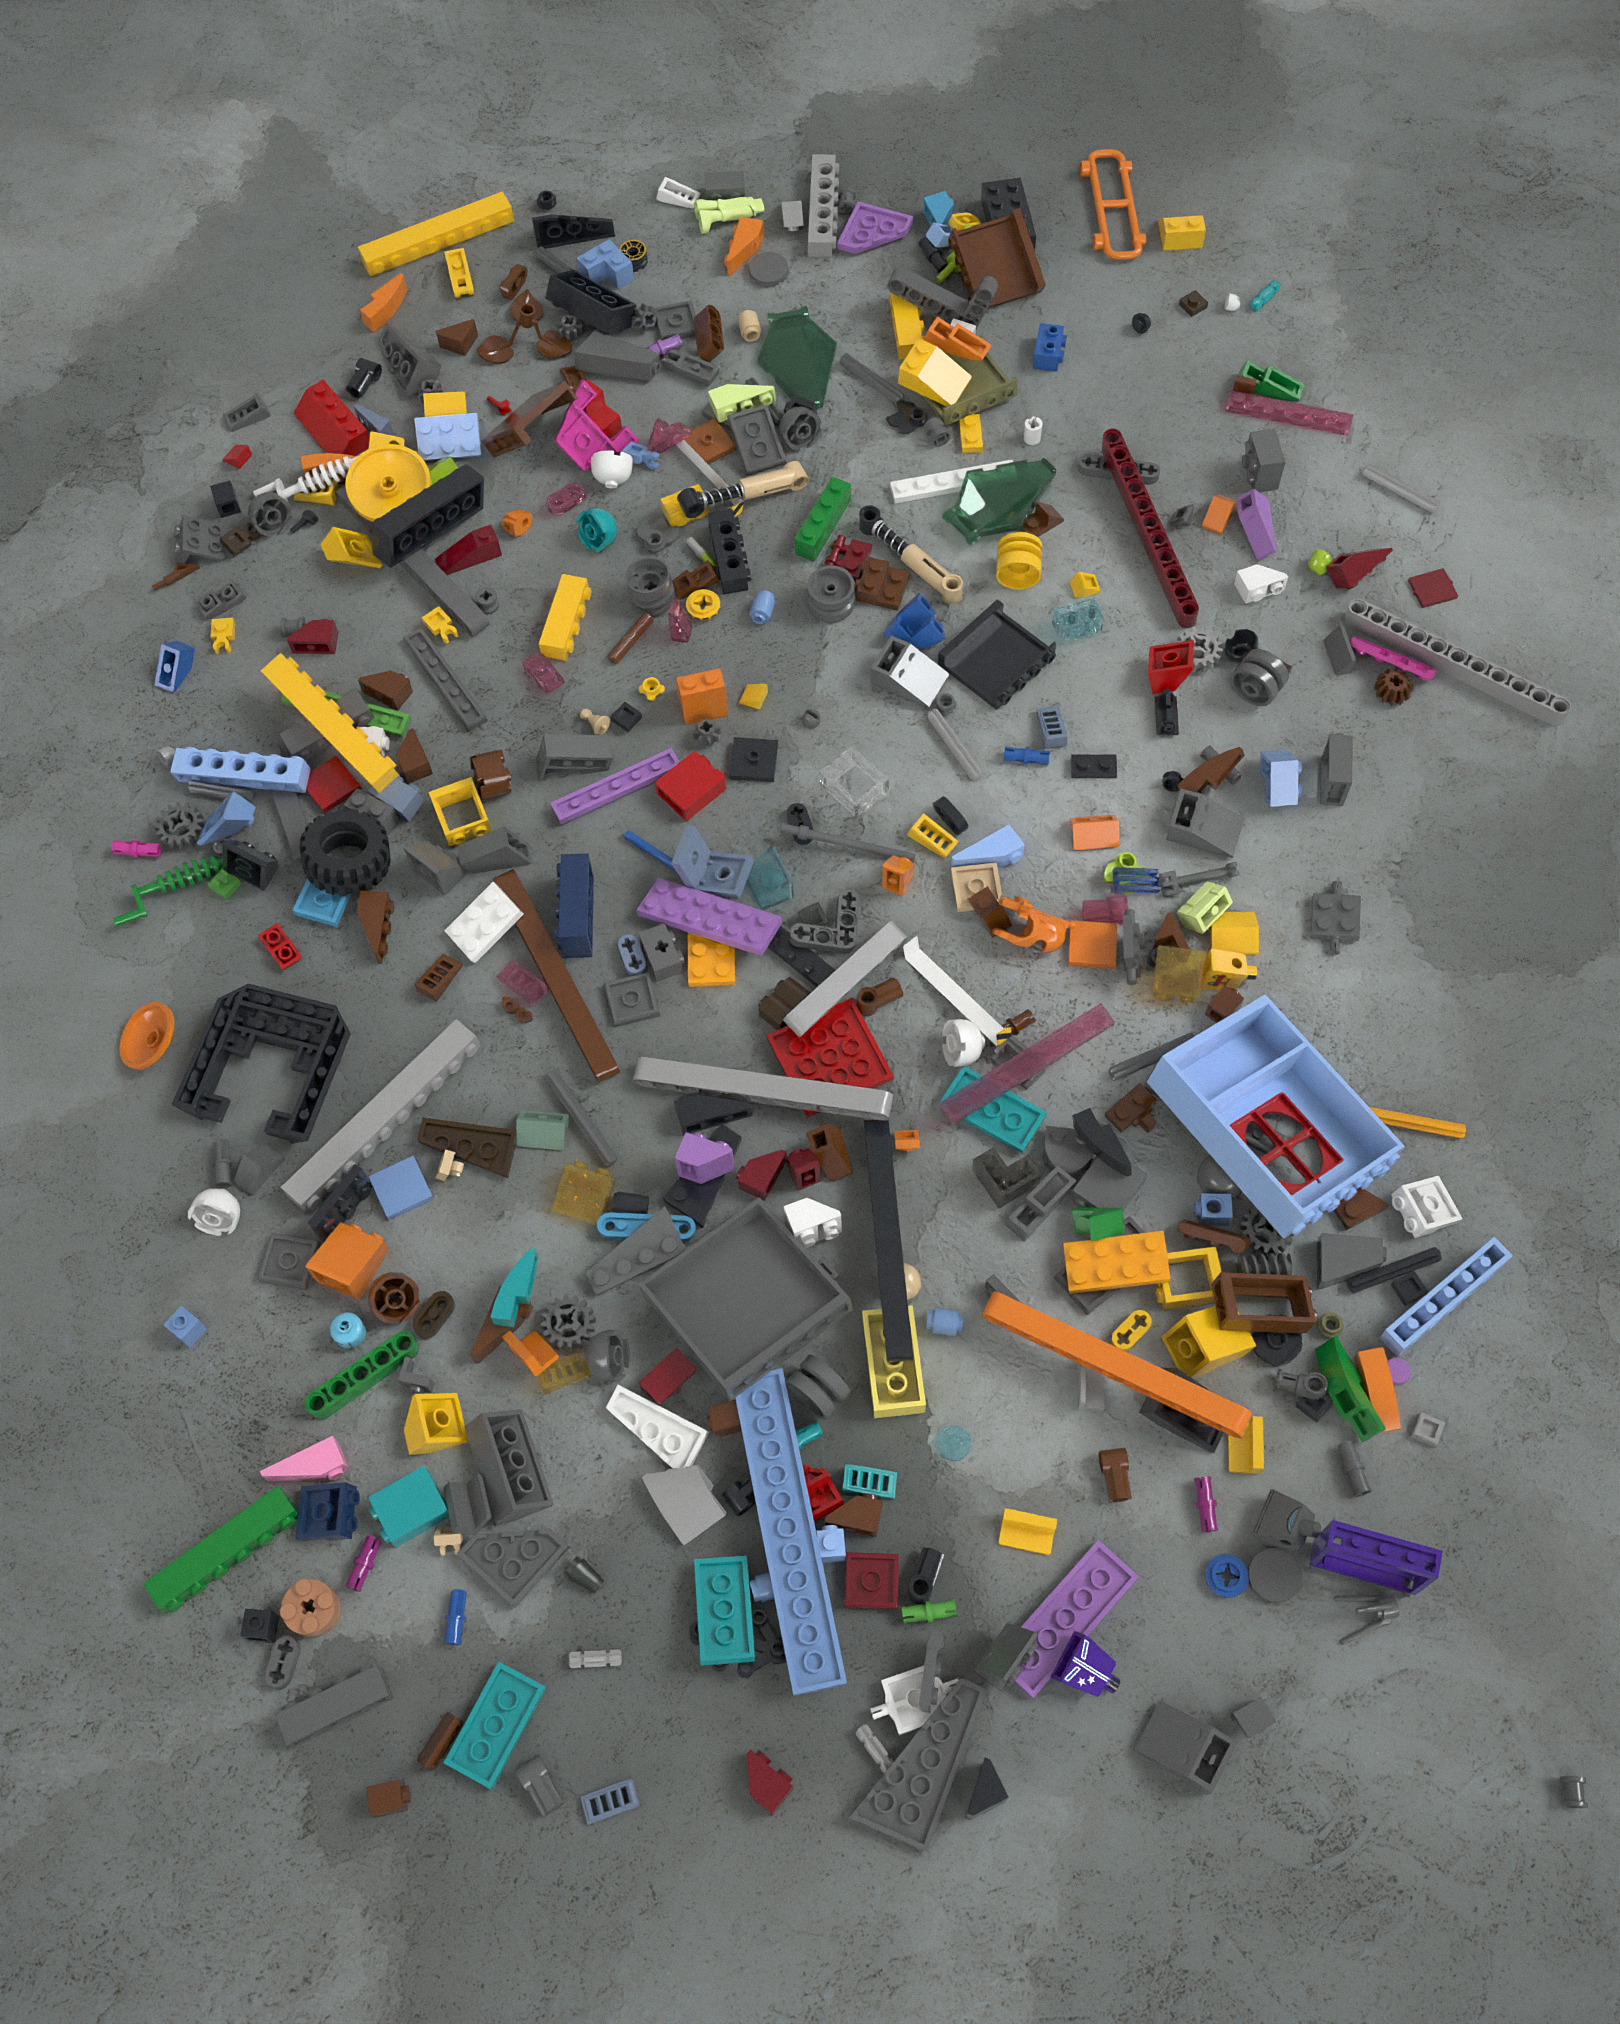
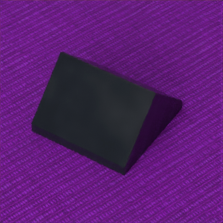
M985 1758L982 1763L966 1819L972 1820L1005 1803L1009 1798L991 1759Z

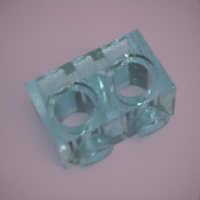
M1094 597L1053 610L1052 624L1061 643L1074 641L1088 634L1093 635L1102 630L1104 616Z

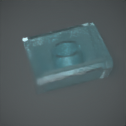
M771 845L754 861L747 879L761 910L794 898L793 882L775 846Z

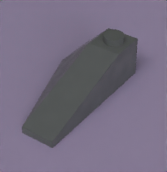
M386 323L379 343L385 358L390 361L391 366L389 369L391 373L395 374L396 387L406 397H410L418 393L417 388L421 387L423 381L429 379L435 381L440 374L442 366L433 356L391 324Z

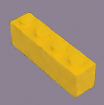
M889 291L898 358L901 360L907 357L918 338L924 340L925 336H922V333H924L923 320H919L921 308Z
M562 574L539 641L542 657L567 661L569 653L573 652L574 637L579 634V622L585 616L586 601H589L591 598L592 590L589 588L587 578Z

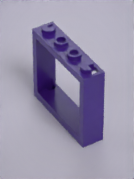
M1332 1520L1321 1531L1319 1537L1314 1539L1309 1565L1416 1595L1438 1579L1443 1551ZM1335 1538L1341 1539V1545L1333 1543V1540ZM1405 1580L1413 1581L1412 1589L1404 1587Z

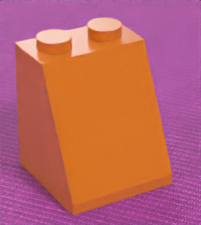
M720 668L676 678V691L685 725L701 722L703 718L712 720L728 716L726 690Z
M340 1222L305 1267L317 1283L361 1301L389 1248L382 1236L371 1232L369 1235L362 1232L363 1229L353 1223L345 1225Z

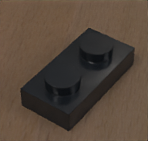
M1071 754V778H1117L1116 754Z

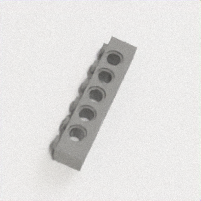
M812 154L808 257H832V249H836V236H833V234H837V221H834V219L838 217V207H834V204L838 205V192H835V190H839V177H836L839 176V163H836V155Z

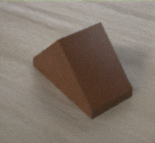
M471 319L436 330V335L440 348L466 356L477 339L478 332L475 320Z

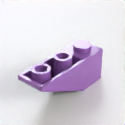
M1252 489L1236 500L1239 518L1256 559L1260 561L1276 552L1269 499L1257 490Z

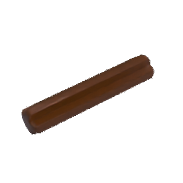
M646 612L643 613L608 654V660L613 664H617L653 623V617Z

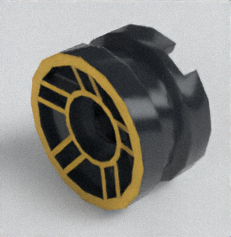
M628 240L620 246L619 250L632 262L633 272H638V269H644L647 266V250L643 242Z

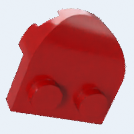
M802 1465L813 1520L815 1522L844 1505V1502L825 1469Z

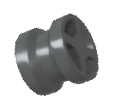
M482 587L476 592L477 605L484 614H492L498 610L499 601L493 588Z

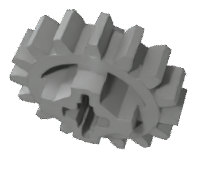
M1192 627L1191 632L1185 629L1183 635H1178L1176 642L1194 640V672H1196L1197 668L1204 672L1206 666L1212 669L1214 663L1218 664L1222 656L1223 649L1221 648L1223 643L1218 641L1219 635H1211V629L1205 632L1204 627H1201L1200 631Z

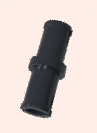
M925 236L918 244L925 252L926 259L933 263L940 274L948 263L942 257L940 249L935 247Z

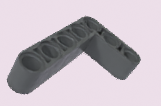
M897 267L894 269L887 286L894 295L950 324L954 318L975 325L977 329L995 296L998 282L991 276L983 277L970 301H967L904 267Z

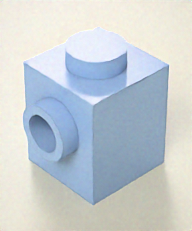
M828 1525L822 1527V1530L817 1531L822 1563L846 1561L843 1528L838 1529L836 1525Z

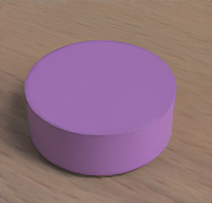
M1392 1358L1388 1361L1393 1385L1404 1384L1411 1375L1409 1364L1401 1358Z

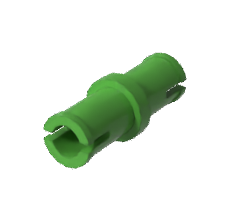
M955 1599L931 1603L929 1600L925 1601V1604L902 1606L904 1624L928 1620V1623L934 1622L933 1619L957 1617Z

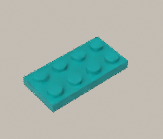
M966 1066L962 1067L939 1102V1107L1021 1154L1024 1153L1047 1116L1046 1111Z
M747 1555L694 1559L700 1666L755 1662Z
M498 1661L448 1753L444 1764L493 1790L540 1702L546 1687Z

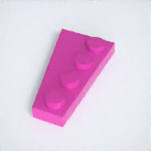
M1356 636L1352 638L1350 643L1354 647V652L1364 656L1366 653L1373 655V659L1383 664L1389 662L1395 665L1394 668L1397 667L1400 671H1410L1416 677L1426 681L1432 680L1438 670Z

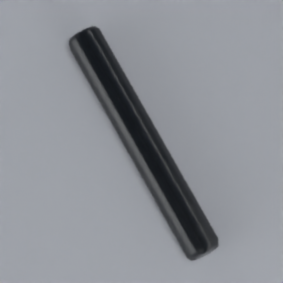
M1436 1247L1353 1277L1347 1281L1348 1288L1352 1293H1357L1439 1262L1442 1259L1441 1252Z

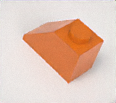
M893 855L882 866V889L904 896L914 876L915 863L905 857Z

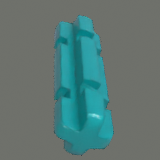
M1272 280L1268 286L1256 295L1257 297L1250 301V308L1258 311L1262 305L1274 296L1273 294L1280 290L1281 284L1276 280Z

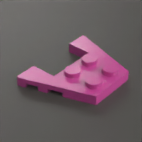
M585 380L579 382L574 393L578 399L570 402L554 438L556 444L582 471L591 468V456L593 457L594 453L614 451L615 454L622 451L630 442L637 443L639 441L627 426H624L610 440L588 417L583 409L597 393Z

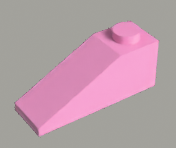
M331 1436L260 1471V1473L268 1482L332 1481L342 1477L344 1472L349 1470V1466L339 1442Z

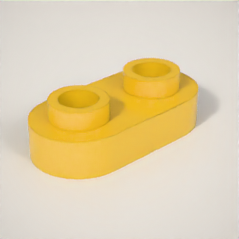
M970 213L952 214L948 222L950 229L956 228L957 231L963 230L968 224L976 226L981 223L976 216Z

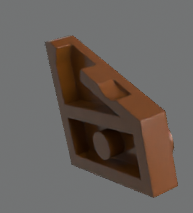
M1358 1188L1357 1193L1348 1201L1340 1200V1205L1333 1211L1345 1229L1349 1230L1388 1208V1204L1365 1189Z

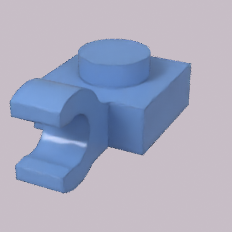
M630 442L621 451L631 455L635 464H640L643 461L652 470L659 466V463L653 461L659 457V453L649 451L647 446Z

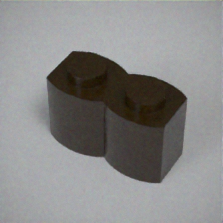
M791 977L780 980L774 988L775 992L769 997L765 996L762 998L758 1005L759 1016L777 1030L788 1026L783 1019L811 993Z

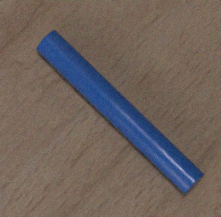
M629 830L624 834L625 839L676 871L671 864L673 860L671 857Z

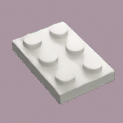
M492 882L452 922L445 932L472 962L476 963L524 913L496 883Z

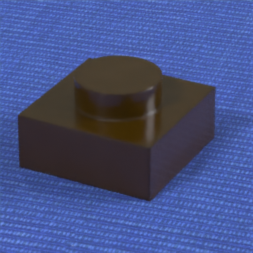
M1194 290L1182 297L1179 305L1193 317L1207 308L1208 301Z

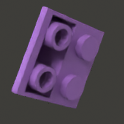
M686 1132L675 1156L678 1176L700 1184L733 1171L735 1167L733 1151L727 1143L707 1140L704 1135L699 1133L690 1134Z

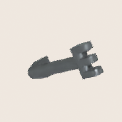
M1237 861L1228 863L1223 868L1180 877L1176 876L1175 870L1158 874L1159 879L1167 877L1169 881L1160 883L1161 888L1168 886L1171 888V890L1162 892L1163 897L1180 893L1179 886L1225 876L1229 878L1239 876V870L1237 871L1236 869L1238 866Z

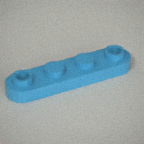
M609 1212L599 1217L597 1228L603 1238L625 1240L655 1214ZM670 1215L682 1242L692 1240L696 1234V1226L693 1219L688 1216ZM610 1224L615 1226L613 1230H607L606 1227ZM682 1228L688 1229V1232L685 1234H682L679 1231Z

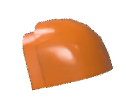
M516 509L503 516L501 525L507 533L517 537L524 534L530 528L533 517L531 513L525 510Z

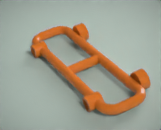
M1095 150L1090 153L1088 160L1080 161V177H1089L1090 175L1100 233L1093 234V250L1103 249L1105 255L1113 260L1135 259L1141 254L1142 246L1146 245V234H1140L1128 174L1132 172V161H1126L1124 154L1118 150ZM1111 157L1118 160V172L1121 174L1125 199L1102 200L1095 159ZM1104 208H1127L1132 233V246H1134L1133 251L1117 252L1111 249Z

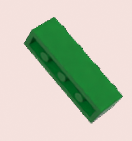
M835 477L830 479L795 537V555L815 562L851 501V483Z

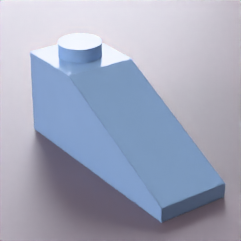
M1007 825L952 856L951 867L997 862V867H1005L1010 863H1017L1023 857L1025 845L1012 827Z

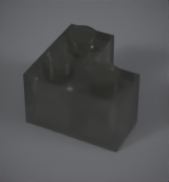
M993 1147L974 1158L972 1163V1171L999 1209L1035 1188L1041 1181L1042 1173L1029 1155L1007 1166Z

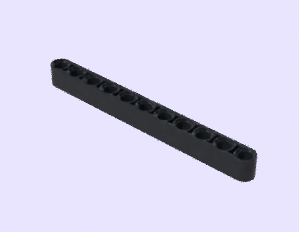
M864 1120L887 1363L913 1361L889 1120Z

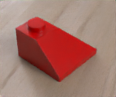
M1194 640L1150 646L1148 676L1153 694L1162 693L1164 689H1170L1171 692L1175 691L1193 671Z

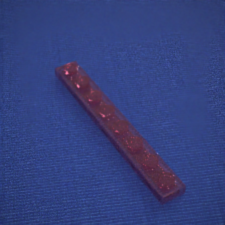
M1100 1003L940 1102L939 1107L953 1126L1114 1026L1115 1021Z

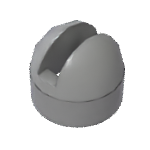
M169 746L162 747L157 751L159 759L165 766L173 763L175 749Z

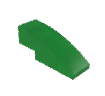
M1249 360L1242 366L1238 376L1257 379L1254 389L1255 394L1277 400L1298 402L1305 386L1302 382L1270 365L1265 370Z

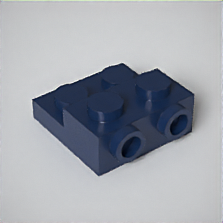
M346 1482L301 1486L296 1539L301 1541L352 1539V1532L356 1531L358 1526L357 1519L354 1516L355 1505H358L360 1502L357 1486Z

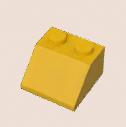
M1203 215L1158 218L1163 251L1203 248L1206 232Z

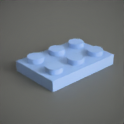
M477 413L415 418L418 454L424 461L440 460L445 457L456 459L482 456Z

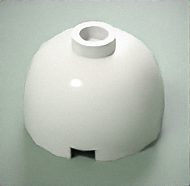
M600 451L594 453L593 457L591 456L592 474L597 481L605 484V487L617 488L618 485L623 484L629 479L633 466L631 455L621 452V456L614 455V451Z
M963 1019L948 1020L945 1023L942 1036H947V1044H942V1048L948 1065L962 1067L974 1063L985 1047V1038L979 1028L974 1023Z
M207 1189L199 1193L191 1203L188 1210V1218L190 1220L192 1217L196 1221L194 1226L205 1233L221 1236V1231H229L228 1234H231L239 1222L240 1205L237 1199L227 1190Z

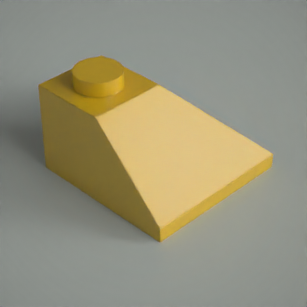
M332 527L320 544L325 557L329 561L381 568L382 566L381 561L372 554V543L367 534Z
M457 1393L415 1394L412 1396L404 1427L409 1455L431 1454L469 1441Z

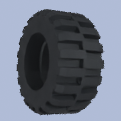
M344 808L338 809L336 812H332V810L327 811L324 816L321 817L319 815L314 818V823L310 822L301 834L299 847L304 873L309 882L321 891L325 889L326 893L331 895L337 893L339 896H347V894L359 895L360 891H369L373 885L377 886L382 881V877L384 878L388 873L391 858L387 831L380 824L379 820L375 817L371 818V815L364 811L359 813L357 809L346 811ZM347 845L356 846L364 850L359 855L349 859H336L327 855L331 850Z

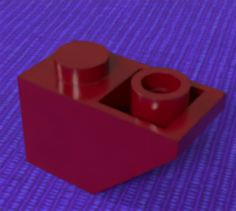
M750 1749L747 1753L750 1795L773 1816L794 1789L790 1784L792 1778L781 1768L776 1772L770 1767L769 1763L771 1760L760 1750L755 1754Z

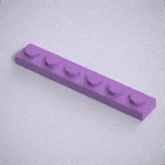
M672 748L551 802V808L559 823H566L657 781L676 766L679 760Z

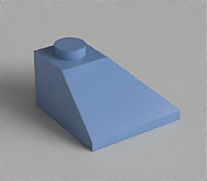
M233 791L207 818L197 844L201 846L236 834L243 827L248 828L255 819L253 813L256 807Z

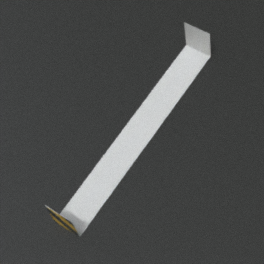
M669 424L652 431L651 443L668 436L718 489L722 486L729 487ZM738 497L733 498L731 502L735 506L727 510L733 509L735 517L742 513L744 501Z
M917 936L903 946L905 959L997 1047L1012 1036L1011 1024L1003 1028L919 949Z

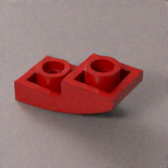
M278 923L258 935L282 970L287 969L302 959L301 954Z

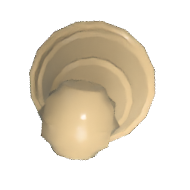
M587 708L583 709L580 713L582 719L589 720L594 734L602 735L607 731L610 725L608 716L593 715L591 710Z

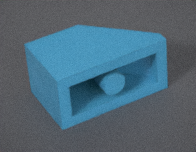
M946 191L923 197V213L930 226L933 223L949 225L948 222L955 206L953 199L948 197Z

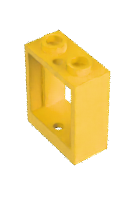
M472 777L429 792L449 847L460 845L467 840L492 831ZM473 797L481 820L449 831L441 809Z
M1216 1247L1167 1253L1168 1264L1203 1260L1210 1291L1171 1296L1169 1282L1158 1283L1156 1298L1158 1303L1162 1302L1163 1310L1215 1303L1211 1284L1221 1272Z

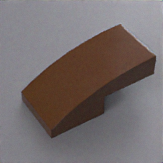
M707 560L692 572L685 570L673 579L672 583L678 598L684 599L697 590L706 589L720 577L712 563Z

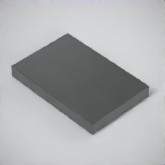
M767 404L727 415L747 476L787 463Z

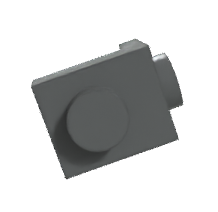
M405 1357L404 1362L400 1363L397 1369L396 1376L402 1387L409 1388L408 1391L414 1394L432 1393L435 1384L433 1380L428 1376L412 1373L415 1363L410 1357Z

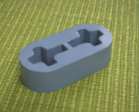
M633 935L622 936L619 939L618 948L626 972L629 976L646 973V961L638 939ZM627 943H630L632 946V953H629L626 947ZM636 959L639 969L635 970L632 960Z

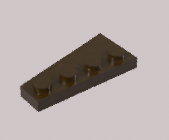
M423 1117L417 1140L420 1144L443 1153L445 1150L455 1152V1158L508 1178L516 1146L517 1130Z

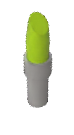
M693 537L688 538L686 543L695 552V555L703 562L708 560L712 563L713 567H716L708 552Z

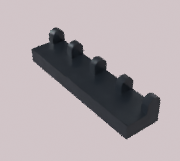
M780 926L769 943L768 948L818 987L836 970L810 949L792 945L788 938L789 932Z

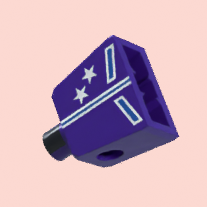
M1074 1631L1050 1677L1096 1697L1101 1695L1103 1689L1114 1693L1120 1685V1679L1111 1674L1116 1666V1662L1088 1636Z

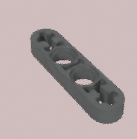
M1085 454L1080 457L1078 470L1082 475L1114 479L1111 471L1103 468L1105 465H1108L1104 456ZM1134 460L1138 472L1142 470L1140 476L1144 484H1154L1159 480L1160 467L1157 464Z

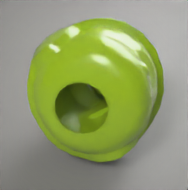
M1316 549L1312 552L1307 564L1314 573L1323 575L1328 571L1326 566L1332 561V558L1326 551Z

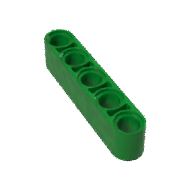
M407 1331L396 1333L311 1392L305 1399L306 1410L317 1420H324L396 1371L399 1364L404 1362L405 1357L413 1359L419 1351L417 1341ZM403 1342H411L408 1349L400 1350ZM389 1356L386 1364L379 1365V1360L382 1357ZM368 1371L364 1379L357 1380L360 1372ZM346 1386L343 1394L335 1395L339 1387ZM319 1401H324L323 1407L320 1410L314 1411L315 1404Z

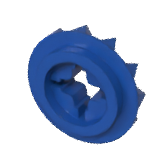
M1221 1554L1214 1557L1209 1562L1205 1572L1207 1585L1213 1590L1214 1594L1224 1598L1238 1596L1248 1585L1249 1574L1247 1567L1234 1555ZM1228 1565L1229 1574L1234 1576L1235 1579H1230L1225 1587L1224 1578L1218 1574L1224 1573Z

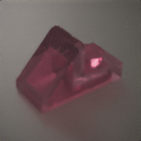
M657 418L648 442V450L655 451L660 455L692 435V432L687 425L678 422L669 426L667 422Z

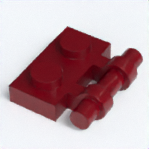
M838 535L837 540L833 541L831 546L832 552L827 556L825 564L826 566H839L846 569L852 575L854 582H856V579L861 578V565L863 562L867 563L872 551V544L852 539L850 545H845L846 537ZM839 554L845 555L843 560L838 559Z

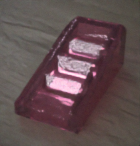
M673 597L668 613L672 641L687 643L691 635L692 624L678 598Z
M513 960L496 976L498 980L532 1006H535L548 992V988L541 979ZM515 971H517V973L509 980L508 978H509Z

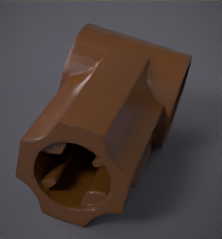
M893 977L874 987L860 989L857 995V1007L861 1015L871 1016L875 1014L878 1008L903 997L900 983ZM863 1000H870L872 1003H864Z
M1126 1448L1100 1450L1099 1464L1101 1473L1105 1476L1109 1502L1116 1503L1131 1500L1132 1494L1127 1472L1129 1471V1460Z

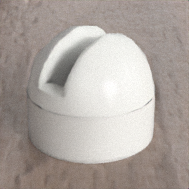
M1229 293L1224 309L1228 311L1237 310L1240 307V298L1235 294Z

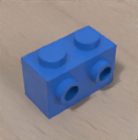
M1040 323L1034 353V369L1057 371L1058 363H1063L1064 351L1061 350V347L1065 348L1067 335H1063L1064 326Z

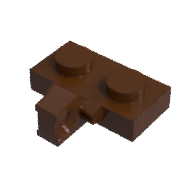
M1139 1083L1106 1111L1104 1116L1121 1133L1131 1124L1135 1127L1139 1124L1149 1133L1155 1128L1157 1123L1150 1115V1108L1156 1103L1157 1099Z

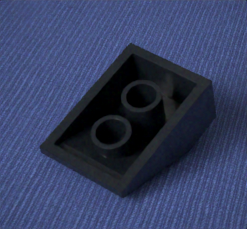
M228 840L222 844L223 870L265 891L278 869V860L268 852L262 853L256 850L252 844L245 841Z
M1161 1367L1174 1375L1209 1390L1178 1368ZM1148 1396L1139 1411L1140 1414L1158 1426L1210 1453H1215L1224 1432Z

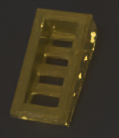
M584 1351L557 1359L538 1375L545 1395L593 1376L584 1362ZM574 1362H580L583 1372L578 1373ZM570 1365L573 1375L568 1376L565 1366ZM559 1368L563 1376L561 1379H558L555 1371ZM549 1372L553 1379L552 1382H548L546 1374Z

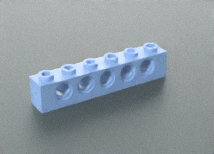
M186 747L185 749L176 748L170 773L179 782L189 783L191 780L232 787L305 793L311 768L303 758L298 756L285 758L276 754L262 756L254 752L240 754L232 750L219 752L215 749H206L205 751Z
M1493 1237L1390 1325L1379 1339L1396 1357L1400 1356L1500 1270L1513 1255Z

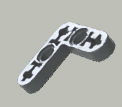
M845 889L839 894L836 906L835 928L797 923L791 927L788 938L790 943L801 948L843 954L850 953L857 941L859 895L852 889ZM846 897H849L851 901L849 909H845L847 905ZM847 916L851 918L853 924L846 926L841 922V918ZM797 931L801 932L802 939L798 938ZM810 933H813L812 938H811V941H810V940H809V938H810L809 935H810ZM844 933H848V945H844L842 941ZM818 934H825L829 941L821 943L817 940L816 936Z

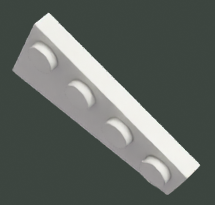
M617 1385L606 1406L616 1418L673 1469L692 1466L709 1433L620 1385Z

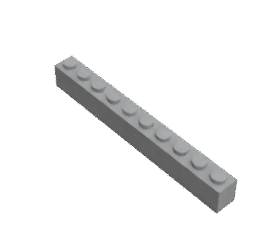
M457 1019L450 1024L281 1186L286 1196L306 1214L318 1207L321 1199L337 1187L354 1164L357 1165L364 1158L369 1157L374 1152L375 1147L381 1141L387 1140L392 1131L399 1124H403L416 1107L422 1106L427 1097L433 1091L438 1090L450 1074L456 1073L468 1057L470 1058L475 1055L480 1046L476 1035Z

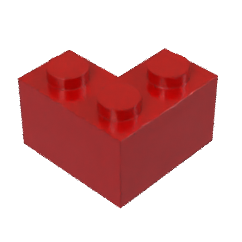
M588 380V385L597 395L587 404L583 411L611 439L622 429L620 415L605 404L603 390Z

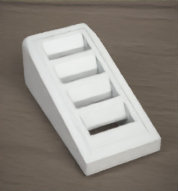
M665 177L658 189L656 199L665 203L694 209V200H698L701 193Z

